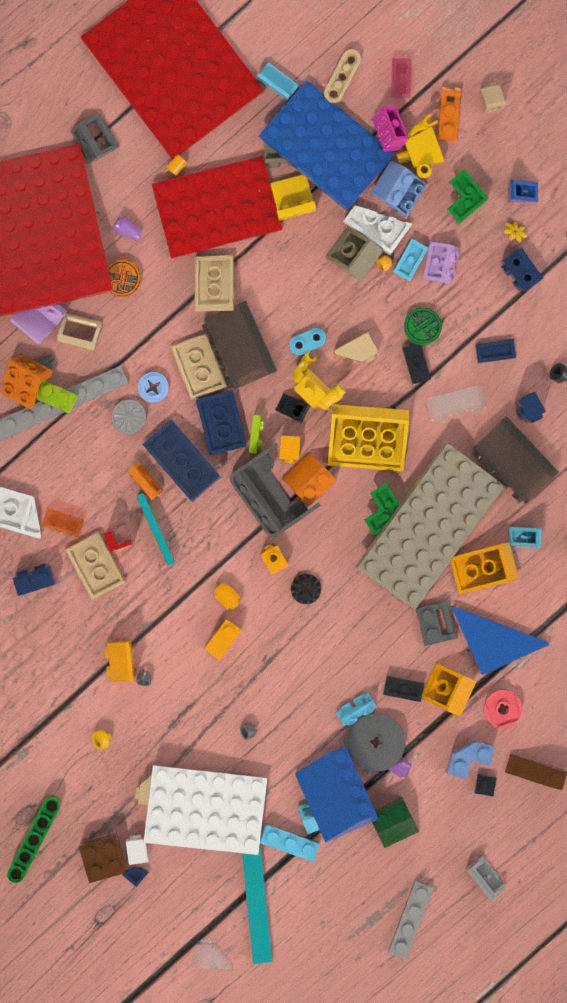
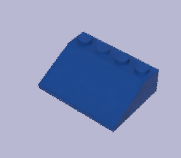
M346 746L324 755L295 773L325 843L378 820Z

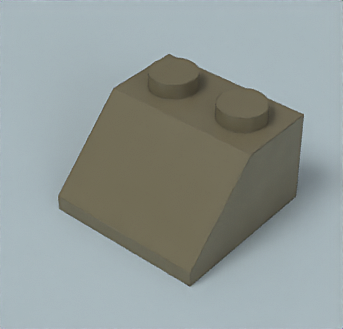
M347 227L326 258L361 282L383 250L371 239Z

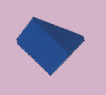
M510 180L508 183V203L538 202V183Z

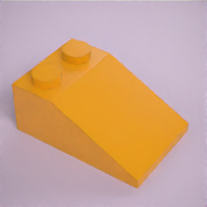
M509 542L454 556L450 561L459 595L519 579Z

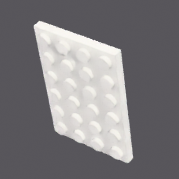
M152 765L143 842L258 855L267 778Z

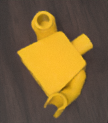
M434 114L427 115L424 120L413 126L407 134L409 140L404 144L406 151L396 154L399 164L410 161L412 168L415 169L420 178L430 176L432 173L430 166L444 163L433 128L429 127L438 123V120L433 123L430 121V117Z
M308 351L301 358L302 362L298 364L292 373L293 389L313 408L319 407L329 410L333 403L343 398L346 390L339 384L331 390L308 368L316 360V356L313 359L309 357L310 351Z

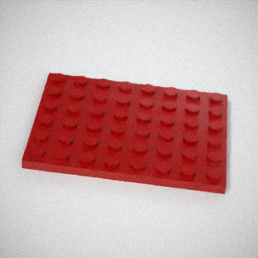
M128 0L80 37L172 160L177 154L179 156L265 92L197 0Z
M80 143L1 161L0 317L113 292Z

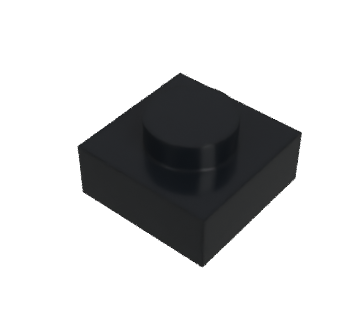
M477 774L474 793L494 797L497 777Z

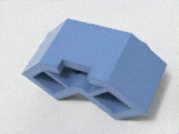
M474 740L466 746L457 749L450 755L446 769L447 774L466 779L471 761L490 766L495 747L491 744Z

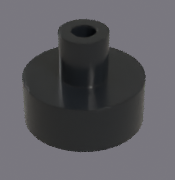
M562 363L555 364L550 370V378L556 383L567 381V366Z

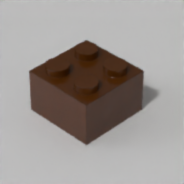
M117 833L80 843L79 850L89 883L127 872Z

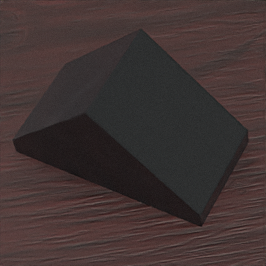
M283 393L275 411L302 424L310 405Z

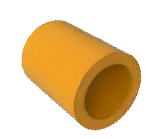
M177 154L166 168L173 175L177 176L187 162Z

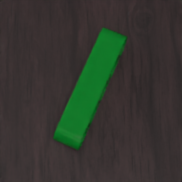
M49 796L43 802L7 873V877L12 883H19L24 879L61 808V800L57 796ZM48 801H55L57 808L55 810L49 809L47 806ZM42 817L46 818L48 820V826H40L38 823V819ZM31 835H37L39 837V843H32L29 837ZM28 852L31 857L30 860H23L21 853ZM19 869L22 876L19 878L14 877L12 870Z

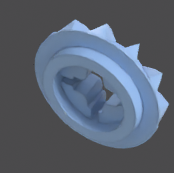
M149 372L139 380L138 392L147 402H159L168 393V382L160 373ZM149 380L153 384H158L160 382L159 386L157 387V392L159 393L158 395L154 391L146 393V391H148V389L150 388L148 382Z

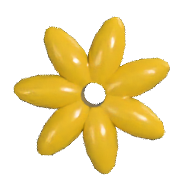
M516 221L512 225L510 223L505 224L508 229H505L503 232L509 234V240L516 238L520 243L522 241L521 237H527L522 232L525 228L523 226L518 227Z

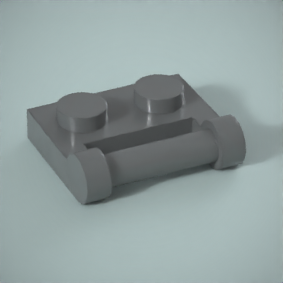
M449 601L415 609L424 646L458 638L457 632L454 631L449 611ZM438 609L442 610L447 630L446 635L441 633L436 613Z

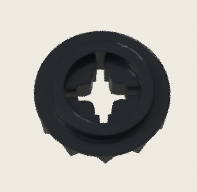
M301 574L293 580L291 594L300 604H311L319 598L321 584L315 576ZM301 582L306 586L313 584L309 589L312 596L306 592L299 595L303 589L300 584Z

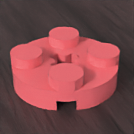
M496 690L485 699L484 715L492 725L499 728H509L518 722L522 714V703L514 693L508 690ZM500 704L508 706L505 714L498 712Z

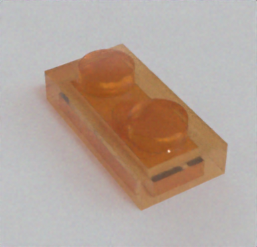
M47 508L42 526L79 538L84 520Z

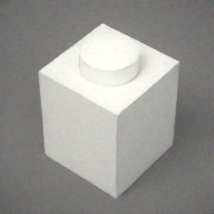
M141 834L132 835L130 839L126 840L129 865L149 861L147 843L143 842L144 837H141Z

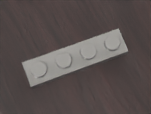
M414 881L388 953L407 959L431 896L432 886Z

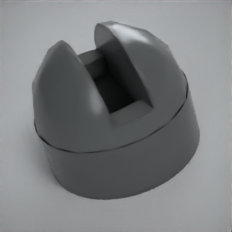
M143 670L140 671L137 675L136 683L141 686L151 685V673L147 670L145 673Z
M251 723L241 725V735L245 740L256 735L257 730L253 728L255 725Z

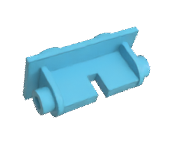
M369 693L366 695L362 694L353 700L356 707L353 708L349 702L338 709L339 711L336 714L344 726L354 724L357 718L363 714H370L374 710L373 708L377 707Z

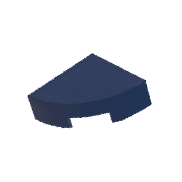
M133 867L128 869L122 876L137 887L149 871L144 868Z

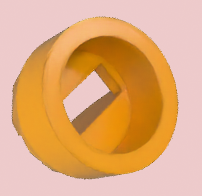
M381 256L376 260L379 269L385 272L392 266V259L389 256Z

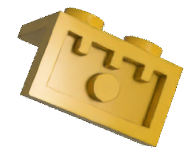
M304 175L270 183L279 221L316 211L309 183Z

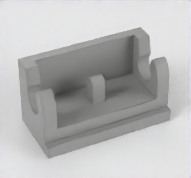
M483 855L466 868L490 901L505 890L506 885Z

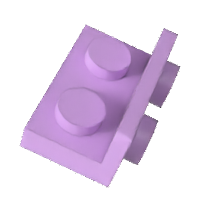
M431 241L423 279L451 285L455 277V263L459 258L458 247Z

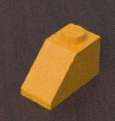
M226 618L204 650L220 660L242 629Z

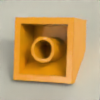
M131 640L108 642L107 647H104L105 659L109 658L110 665L106 666L107 677L111 678V682L134 681L135 670Z
M436 663L422 693V699L448 712L461 716L477 681Z

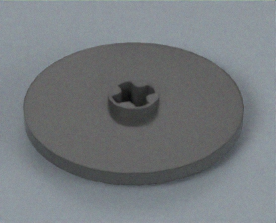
M383 714L367 715L358 720L350 731L348 738L349 752L353 760L362 768L375 772L385 771L393 767L401 759L405 750V735L400 725L391 717ZM378 737L379 741H381L382 743L381 745H378L377 748H375V745L372 744V741H375Z

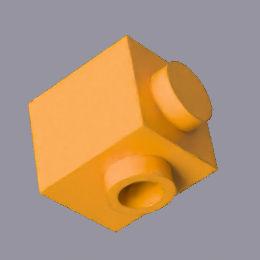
M270 544L262 549L263 553H261V556L271 574L288 566L278 545L273 546V544Z

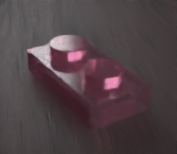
M392 58L391 98H410L411 59Z

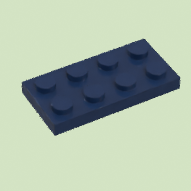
M173 420L166 423L142 444L192 503L221 478Z

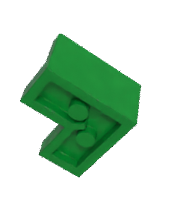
M464 169L449 181L450 185L461 196L447 208V211L456 220L457 225L461 224L489 199Z
M384 483L370 493L380 509L364 519L373 536L380 533L400 505L387 483Z

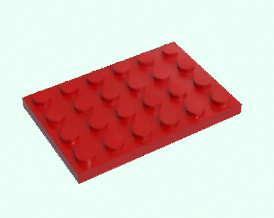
M263 155L152 184L171 259L282 231Z

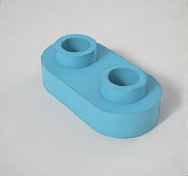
M319 328L302 333L292 338L289 344L290 351L294 355L299 356L317 349L325 343L326 335ZM318 334L320 340L314 341L313 335ZM297 342L302 343L303 347L301 349L295 347Z

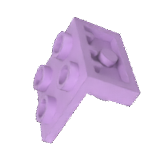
M60 304L14 314L10 321L37 344H40L61 323L67 310Z

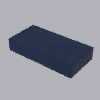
M514 339L475 344L478 363L516 358Z

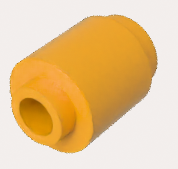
M223 582L213 591L216 595L215 598L226 610L231 608L233 611L241 603L239 601L241 597L229 584L226 585Z

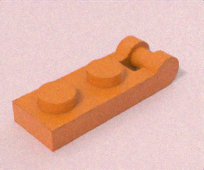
M447 86L441 87L438 126L439 141L457 142L461 87H455V89H449ZM447 96H453L454 102H446Z

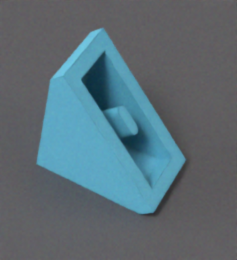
M509 527L510 546L541 548L542 528Z

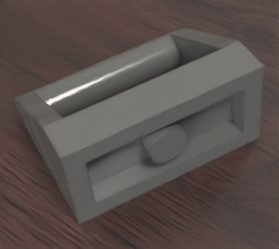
M101 114L78 123L71 130L76 142L80 143L81 150L89 164L119 148ZM95 121L110 147L100 151L87 128L88 125Z

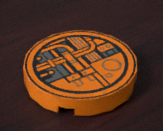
M117 259L108 265L113 292H110L117 297H127L138 290L141 284V273L134 262L127 259Z

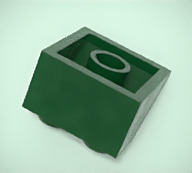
M403 797L375 810L378 820L372 823L384 848L419 832Z

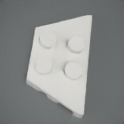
M0 487V527L41 539L35 497Z

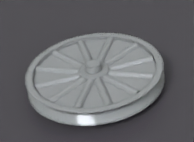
M123 400L112 411L114 427L124 434H134L140 431L146 422V412L143 406L134 400Z

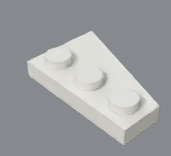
M356 205L343 221L355 231L371 239L388 255H391L412 225V223L399 221L394 217H387Z

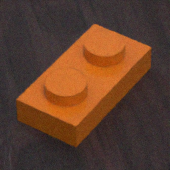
M140 461L128 470L131 478L138 482L142 487L143 493L150 497L151 500L163 492L162 488Z

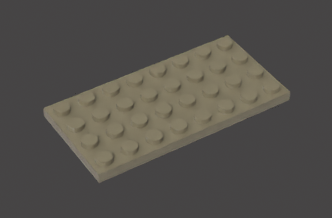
M445 442L355 567L415 610L503 489L504 485L449 443Z

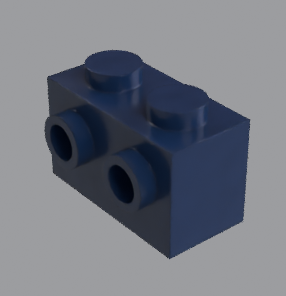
M522 247L501 262V269L507 276L510 275L514 280L512 284L518 292L521 290L524 293L544 279Z
M532 392L515 401L518 408L516 413L520 420H525V422L531 421V423L542 419V414L546 412L536 392Z
M45 564L34 567L35 571L29 573L27 569L17 572V577L12 578L17 595L21 596L57 584L52 567H46Z

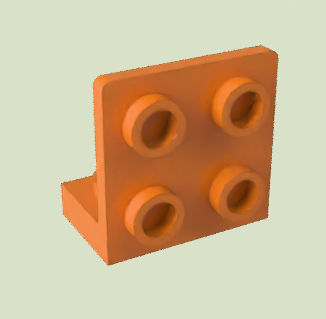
M19 354L8 361L0 393L29 409H33L41 382L50 378L53 370L23 354Z

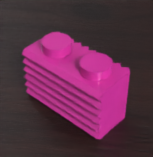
M396 105L383 106L372 117L371 120L380 138V144L384 148L383 151L400 150L399 148H402L409 140Z

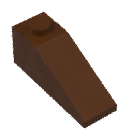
M513 754L509 755L505 773L559 790H563L567 776L565 769Z

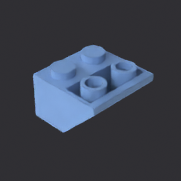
M390 161L371 194L382 203L407 217L427 184L406 167Z

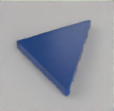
M452 607L481 675L549 645L548 642L460 608Z

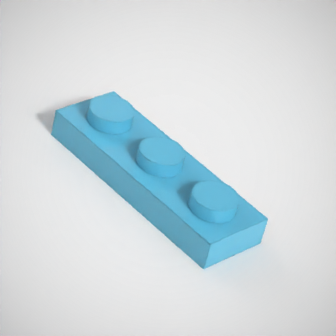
M265 824L260 838L261 844L312 862L320 845L318 842Z

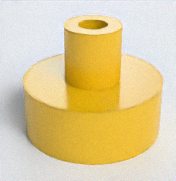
M98 730L92 734V742L97 750L107 748L109 741L112 740V735L110 733L106 734L104 730Z

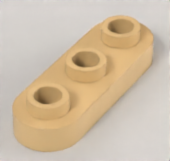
M350 49L343 53L325 88L324 97L330 103L337 104L342 100L360 65L361 56L356 50ZM353 57L355 62L351 64L347 59ZM341 74L346 76V79L343 81L339 79ZM332 91L337 93L335 98L330 96Z

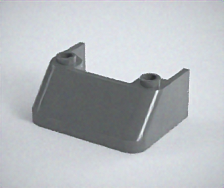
M277 442L230 476L231 484L270 537L278 536L321 506L318 502L308 509L305 503L300 500L291 502L270 473V470L274 467V460L269 452L278 446Z

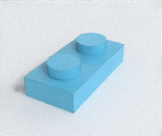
M411 239L393 273L410 282L428 247Z

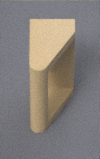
M67 312L63 318L57 341L95 352L103 322ZM67 321L96 328L93 341L89 342L64 335Z

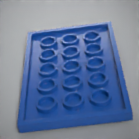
M306 81L258 136L346 211L395 155L392 151H383L384 148H382L379 140L335 103H330L325 99L324 94L309 81Z

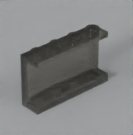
M247 301L234 305L233 311H221L203 319L204 324L201 326L205 335L209 334L212 340L209 344L213 353L217 352L220 358L217 362L221 370L225 369L227 374L225 380L229 388L233 387V390H237L242 386L277 372Z
M507 416L472 447L474 450L472 454L479 461L483 460L487 464L485 468L492 475L496 474L500 478L499 482L505 489L510 488L513 492L512 497L518 503L522 501L526 504L559 473Z

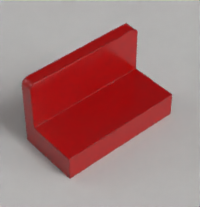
M114 531L104 533L110 552L134 544L133 540L118 545Z

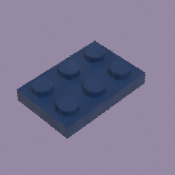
M233 391L196 399L209 455L247 447Z

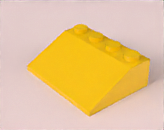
M333 404L327 465L404 472L409 410Z

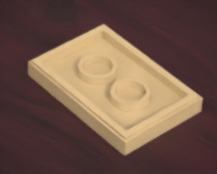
M233 255L195 256V312L233 311Z
M206 333L171 346L191 400L227 387Z
M100 532L65 549L91 600L126 582Z

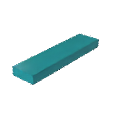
M145 494L137 495L139 504L167 565L175 563Z

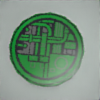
M429 308L412 310L404 322L406 337L416 345L427 346L434 343L442 331V321L439 315Z

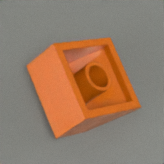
M311 453L283 478L284 482L308 507L337 481Z

